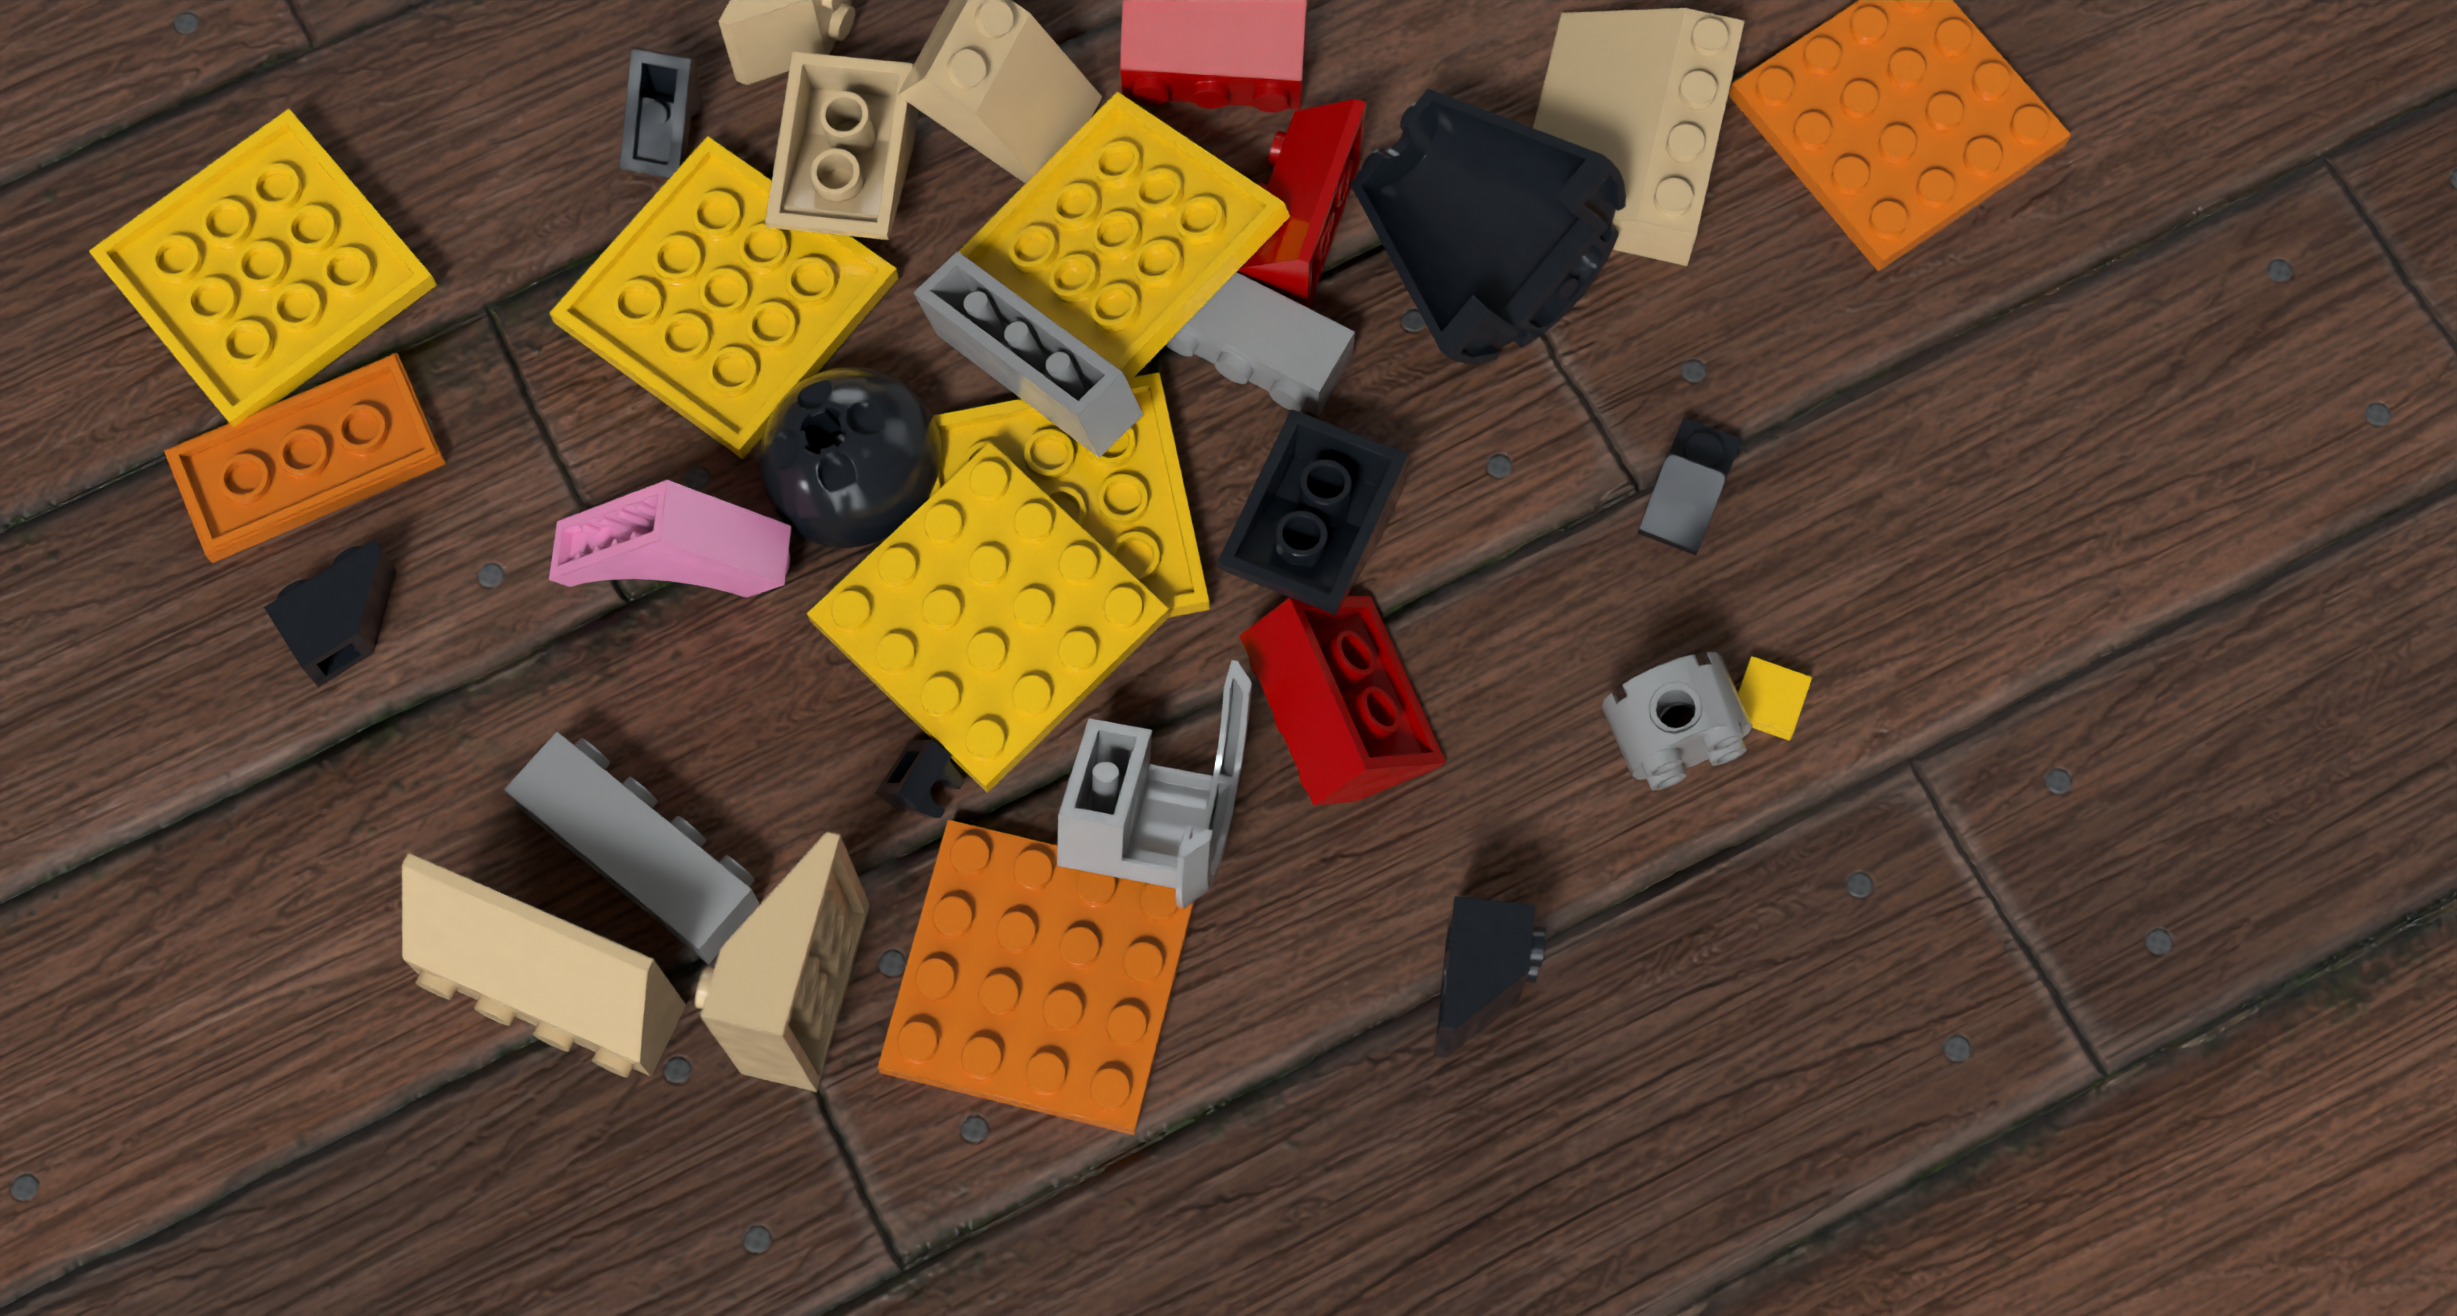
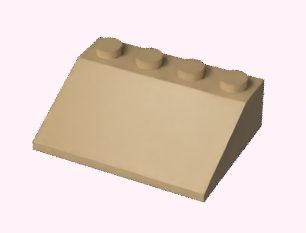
M1688 8L1561 13L1533 128L1603 154L1619 169L1625 184L1626 206L1620 211H1615L1612 226L1620 233L1612 250L1688 266L1699 227L1745 21Z
M829 832L824 834L721 947L715 968L706 967L701 975L696 992V1008L702 1009L700 1017L743 1075L810 1091H818L870 907L840 835Z
M407 854L402 864V959L419 974L415 982L417 985L448 1000L452 999L456 991L478 1000L474 1007L477 1012L504 1025L510 1026L514 1017L536 1026L533 1032L536 1038L563 1051L569 1052L573 1042L596 1052L592 1059L595 1064L622 1077L628 1078L632 1068L652 1076L686 1008V1004L654 959L415 855Z

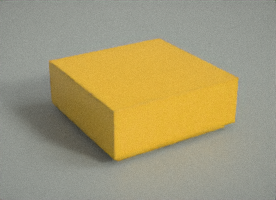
M1751 656L1738 694L1753 725L1752 728L1790 741L1812 677Z

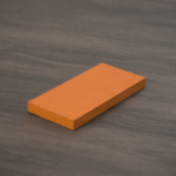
M398 353L259 410L245 418L235 427L228 423L164 450L204 553L211 563L227 558L446 464Z

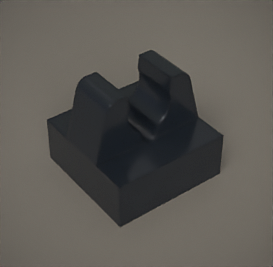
M909 740L875 794L894 808H902L926 818H941L945 810L932 800L931 787L934 782L940 781L949 789H960L964 779L949 759L952 755L933 740Z

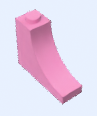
M665 480L557 521L549 580L568 587L603 580H660L704 586L747 598L785 585V577L790 566L789 542L791 526L675 482Z

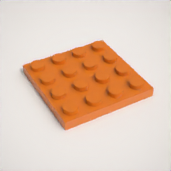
M1859 0L1733 82L1729 91V97L1878 272L2065 147L2071 136L2069 131L1953 0Z
M948 820L877 1068L879 1072L1135 1135L1195 901L1186 908H1180L1176 905L1175 888L1057 866V845Z

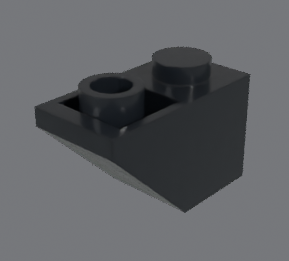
M375 539L365 546L358 545L343 551L334 559L332 566L311 579H302L289 584L280 591L277 600L264 607L302 669L318 687L374 653L397 572Z

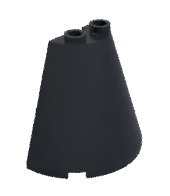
M1427 89L1420 99L1404 112L1400 121V127L1403 132L1398 142L1388 150L1381 148L1372 152L1364 161L1361 171L1352 180L1350 185L1440 351L1448 358L1457 362L1467 364L1485 363L1498 359L1500 352L1497 349L1512 342H1516L1523 348L1539 338L1560 321L1589 289L1609 258L1620 233L1612 226L1615 211H1620L1626 206L1625 184L1619 169L1603 154Z

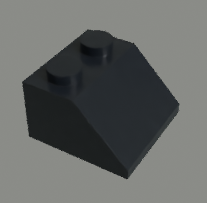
M1454 897L1446 933L1434 1056L1449 1057L1516 1004L1520 999L1525 982L1536 983L1538 967H1542L1546 934L1545 927L1534 926L1536 905Z

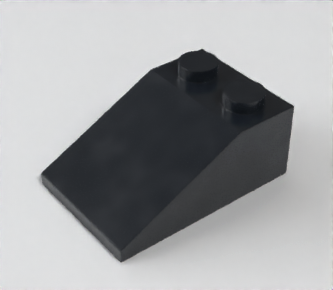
M1291 409L1217 561V569L1336 615L1379 543L1403 491L1409 454Z

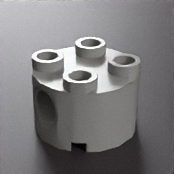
M1706 652L1707 656L1704 659L1707 664L1699 666L1695 654L1656 666L1622 684L1627 697L1620 702L1617 696H1613L1612 693L1603 701L1602 709L1631 776L1638 780L1647 779L1653 791L1670 787L1682 781L1687 776L1686 768L1697 765L1709 759L1712 766L1732 761L1747 751L1743 738L1749 734L1753 725L1722 656L1716 652ZM1684 716L1692 719L1683 727L1673 728L1667 726L1671 720L1677 717Z

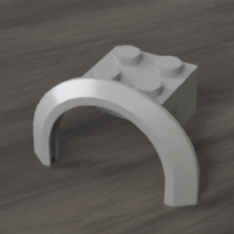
M1231 660L1224 685L1221 726L1213 776L1150 764L1152 730L1088 718L1058 814L1057 866L1175 888L1176 905L1180 908L1188 907L1212 888L1220 868L1229 834L1249 722L1252 682L1238 661Z

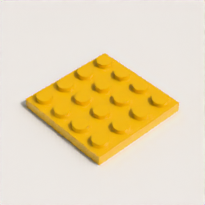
M1116 92L958 252L1122 371L1129 383L1280 228L1290 215L1283 201L1119 92Z
M290 109L277 116L89 250L101 268L232 427H235L245 418L259 410L279 402L437 286L429 271Z
M707 136L550 311L553 322L738 457L744 459L762 438L769 417L780 400L801 381L819 372L899 278L894 266L851 236L768 228L765 221L772 181Z
M1159 372L1134 377L1128 383L1143 415L1100 458L1022 399L934 415L939 428L942 450L939 473L930 497L991 442L1167 606L1170 617L1210 610L1207 588Z
M989 442L807 613V616L818 630L935 743L952 755L951 758L988 793L1170 617L1167 606L998 448Z

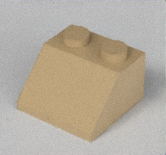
M730 0L719 19V25L736 81L749 85L789 71L792 52L829 55L836 40L842 41L849 34L855 18V8L852 7L851 0Z

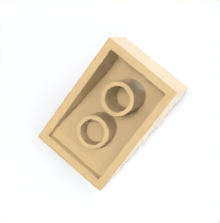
M950 0L897 94L1025 184L1093 116L1102 99L1098 91L1036 19L1012 0Z
M792 52L765 221L768 228L889 240L913 151L919 113L916 107L897 95L910 73L913 63Z

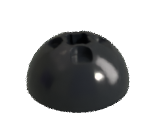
M838 367L808 377L793 387L780 400L771 413L760 446L762 482L775 511L800 536L828 547L854 548L865 546L890 536L926 502L939 473L942 450L941 437L936 419L930 407L914 389L902 380L871 368Z

